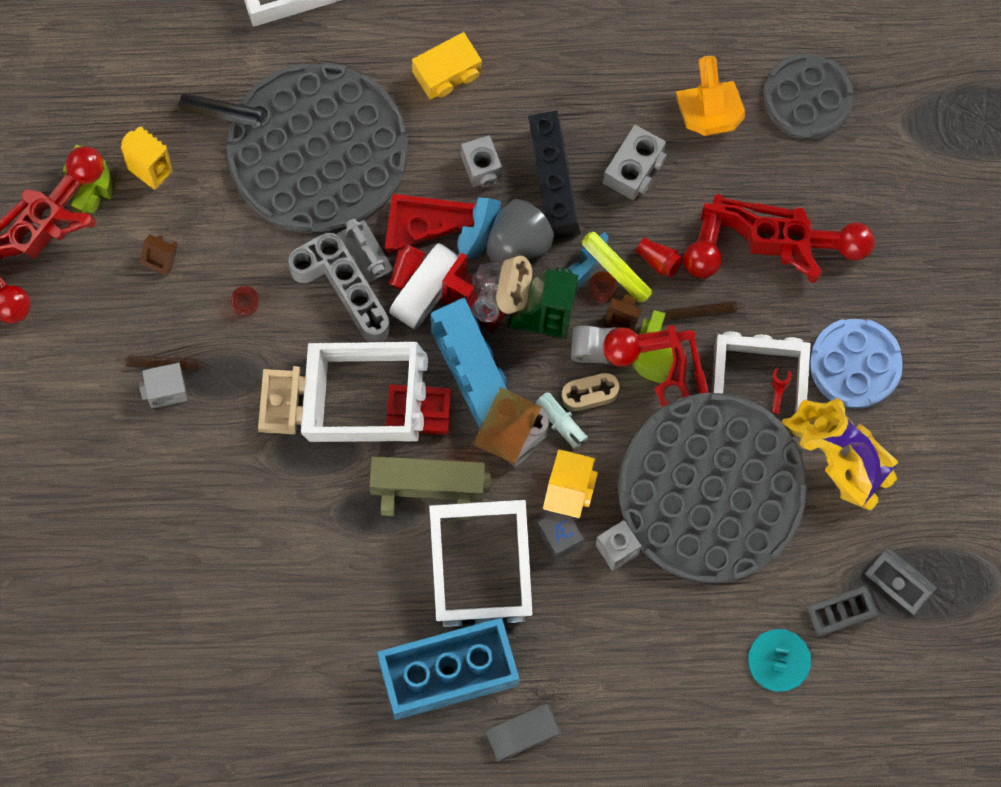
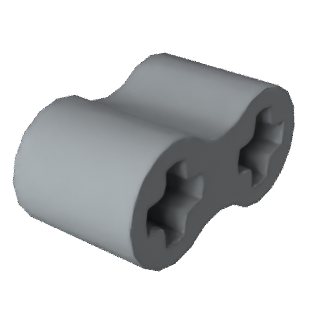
M574 327L572 329L571 360L578 363L613 365L605 358L602 344L605 336L615 328Z

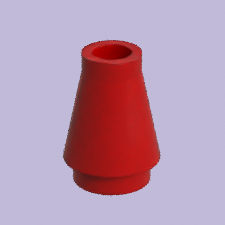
M646 237L641 240L636 248V253L660 276L666 275L671 278L678 271L683 261V257L678 255V250L653 242Z
M404 244L402 250L398 249L392 276L388 284L402 291L423 263L426 254L413 246Z

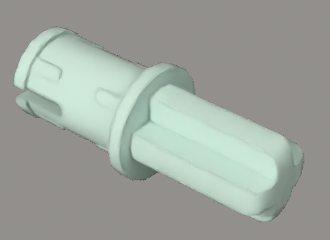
M550 393L543 394L536 401V406L548 415L549 421L553 424L551 428L553 430L557 429L573 450L581 445L580 442H585L588 439V436L571 418V412L567 413Z

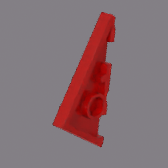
M393 194L385 252L391 253L402 249L404 244L413 246L462 230L463 226H474L473 209L476 204Z

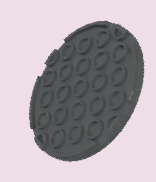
M325 62L304 65L303 63L279 70L254 86L240 103V105L262 110L264 119L261 126L256 127L233 121L230 123L227 136V157L231 176L237 190L256 213L267 221L287 230L307 234L334 233L347 229L345 224L351 219H356L357 222L366 221L380 211L392 198L405 172L408 140L405 123L399 108L392 97L376 81L365 74L362 75L347 69V66Z
M724 393L689 395L657 410L639 427L625 450L619 471L618 499L623 520L640 543L641 551L664 570L676 576L697 582L716 583L737 580L759 571L761 567L769 563L773 558H776L794 536L800 524L806 503L807 485L805 482L804 462L796 442L782 422L764 407L751 400Z

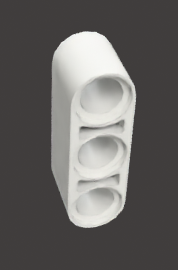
M438 243L397 296L389 313L416 330L442 297V280L459 255Z

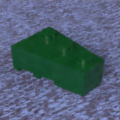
M555 268V270L547 269L534 278L530 284L526 307L521 311L510 313L507 328L567 340L579 275L573 274L571 270L565 268Z

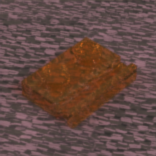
M499 387L472 444L515 464L541 406Z

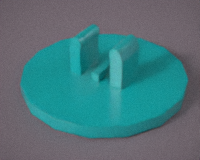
M772 629L761 634L752 643L748 653V668L754 680L763 688L773 692H787L799 687L807 678L811 668V653L806 643L797 634L785 629Z

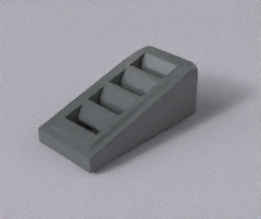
M867 585L807 606L818 637L879 617ZM860 596L866 609V612L862 614L860 613L857 602L855 600V598ZM848 600L854 617L848 618L843 602ZM837 605L840 616L842 618V621L836 622L833 611L831 609V606ZM825 609L830 623L829 626L824 627L818 610Z

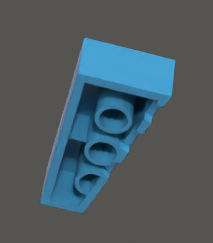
M464 297L431 312V333L485 439L511 426L518 419V413L521 412V408L516 397L509 395L506 385H508L506 377L501 368L497 369L491 347L484 340L479 324Z

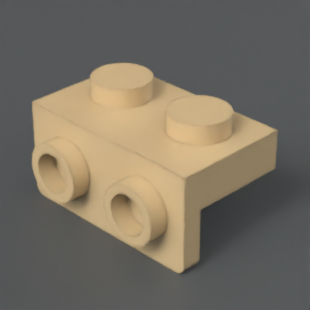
M293 366V371L263 369L258 423L259 432L296 435L297 425L302 424L303 406H299V395H304L305 376H301L300 367Z

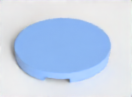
M842 319L826 327L816 339L810 355L811 375L817 388L829 400L832 401L839 398L844 403V407L861 409L872 407L888 398L897 387L902 375L901 349L894 336L879 323L869 319Z

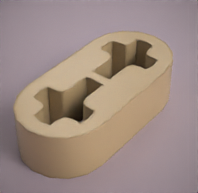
M524 256L506 259L501 268L496 301L500 310L507 314L521 311L527 304L532 279V267L529 260Z
M608 373L571 381L563 387L562 403L565 408L573 412L609 404L618 396L619 382L616 377ZM602 382H605L609 387H613L610 389L609 395H605L603 391L594 393L593 391L600 389ZM571 390H576L577 394L588 392V394L580 397V402L575 403L573 398H567L570 396Z

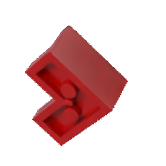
M461 253L442 280V302L449 305L465 297L478 324L494 333L506 313L501 311L497 305V292L467 274V255Z

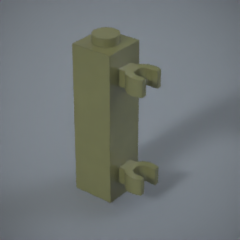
M372 456L370 495L382 496V516H394L395 496L458 500L457 504L483 501V491L490 492L491 473H484L485 463ZM469 516L457 517V520H469Z

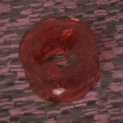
M606 271L595 273L589 282L590 296L599 302L609 301L616 292V279ZM606 281L607 287L611 289H606L605 293H601L598 291L599 287L594 284Z
M241 286L234 290L231 295L233 311L237 315L244 317L253 315L259 307L257 292L249 286ZM246 295L250 296L252 305L248 306L245 304L244 307L239 306L240 296L243 298Z

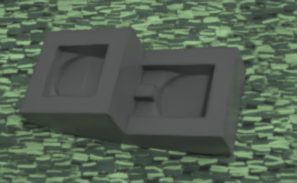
M549 704L531 710L486 731L498 761H504L528 748H534L562 734Z

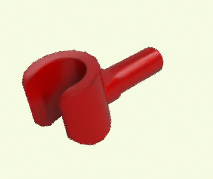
M778 368L774 370L771 378V385L774 388L771 413L779 415L783 392L788 388L792 378L791 372L788 371L786 380H779L776 377Z

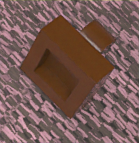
M149 234L143 243L140 264L167 276L173 268L178 243L173 242L169 244L163 241V236L155 237Z
M626 294L622 302L613 298L604 326L608 328L627 327L635 331L642 309L634 307L637 298Z

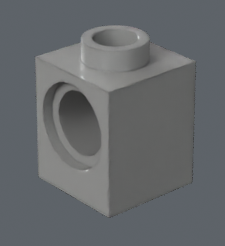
M490 135L461 144V158L472 186L481 185V187H488L495 184L501 178L502 166ZM479 160H485L490 165L480 168L475 163Z
M179 363L142 370L144 381L139 382L142 400L148 399L151 409L188 401Z
M624 520L597 536L595 545L612 571L638 556L641 549L640 543Z

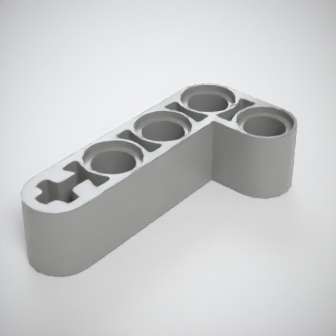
M334 233L322 234L291 252L288 262L291 276L295 281L308 283L326 274L363 338L367 342H384L388 338V316L338 235ZM327 247L337 249V252L333 255L322 253ZM301 261H307L311 264L305 270H299L295 266ZM341 272H349L353 275L346 281L337 278ZM356 297H364L368 300L362 306L352 303ZM372 315V320L375 323V325L381 327L379 330H376L374 327H370V320L368 316Z

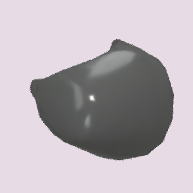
M519 199L508 202L498 211L487 240V255L492 262V266L495 269L502 268L503 262L506 259L516 256H524L528 260L547 256L554 238L553 230L547 218L529 202Z

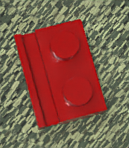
M389 384L386 426H405L407 385ZM426 387V397L424 401H421L420 412L423 413L424 426L423 430L419 431V433L448 435L451 388Z

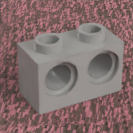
M634 125L604 172L603 184L634 201L639 192L644 194L652 181V178L649 176L654 168L659 170L667 157V154L664 153L666 141ZM644 148L648 149L652 154L642 156L637 151ZM630 172L633 173L637 178L634 180H627L622 176V174Z

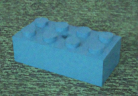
M502 618L377 652L394 720L519 685L518 672ZM450 666L454 669V673L445 675L442 673L444 667Z

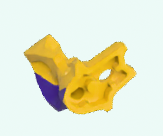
M836 398L828 403L803 400L792 417L782 420L783 426L790 434L802 438L799 442L802 448L809 451L819 448L825 453L829 463L825 471L840 489L841 499L864 509L872 510L878 503L875 491L879 486L886 489L891 487L897 480L893 469L897 466L898 461L874 439L872 433L863 425L854 426L845 414L844 403L841 399ZM849 445V452L845 455H841V449ZM846 470H849L850 472L848 479H846L845 476Z

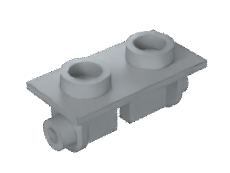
M351 219L346 222L345 226L347 229L337 234L367 283L369 284L392 272L391 264L365 220L357 222L356 219Z

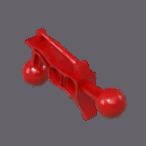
M88 146L76 147L72 150L65 161L67 174L48 197L42 192L30 189L22 193V199L0 219L1 232L24 210L9 231L0 236V261L5 257L25 254L36 259L52 237L57 240H63L65 234L71 231L75 232L84 227L93 228L96 225L95 218L90 214L72 213L63 209V207L82 184H92L101 178L104 171V160L98 150ZM51 208L49 217L42 220L43 212ZM62 225H69L65 228L60 229ZM32 232L30 241L23 244L24 236ZM0 277V321L8 324L19 323L30 313L31 300L23 288L7 285Z
M716 194L712 204L704 203L701 215L703 223L699 239L686 249L683 255V263L689 274L698 279H707L716 274L722 265V256L716 247L722 225L735 229L748 241L750 254L780 256L781 264L795 266L798 271L807 275L809 282L816 283L819 280L821 269L812 257L811 248L838 249L846 259L858 261L865 259L872 253L875 247V237L873 231L866 224L859 222L849 223L841 231L811 230V220L808 219L805 210L801 207L790 210L760 203L752 204L723 198L721 194ZM746 209H751V210H753L754 212H759V213H764V214H769V215H774V216H779V217H784V218L757 216V215H755L754 213H752V212H750V211H748V210H746ZM767 233L771 236V238L764 239L761 238L758 234ZM789 235H797L802 240H792L789 238Z
M670 325L666 330L637 335L627 327H618L611 330L605 336L602 344L604 356L611 364L618 367H626L633 364L639 358L640 353L667 348L672 349L673 363L667 380L655 387L661 407L671 403L665 395L667 388L671 385L677 386L681 390V398L690 395L685 382L688 357L682 341L689 340L699 394L709 393L705 374L701 368L695 341V331L678 332L675 325Z

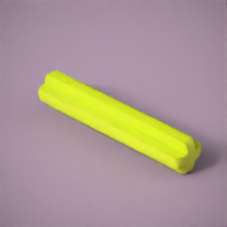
M589 232L581 241L582 246L634 298H637V302L641 303L648 300L652 291L596 232Z

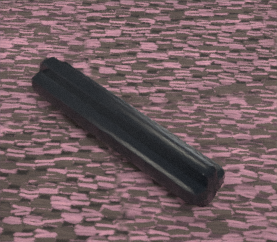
M188 93L182 94L178 103L182 111L256 127L261 126L264 119V113H262L261 109Z

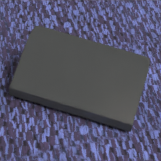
M888 547L865 573L869 579L913 615L937 588Z

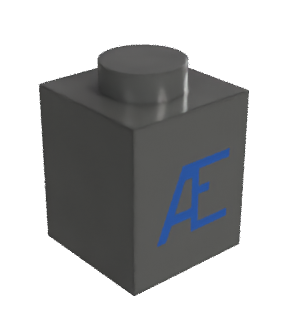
M546 511L540 516L541 520L537 523V531L554 561L583 546L584 539L571 516L552 511Z

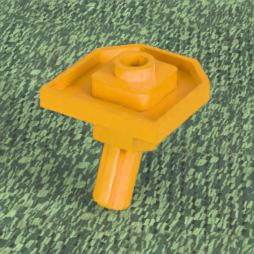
M703 56L699 59L701 83L698 84V87L676 91V100L686 128L704 136L734 131L745 118V109L734 81L720 83L716 57Z

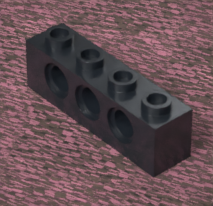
M558 110L530 115L528 119L545 217L553 230V239L581 235Z

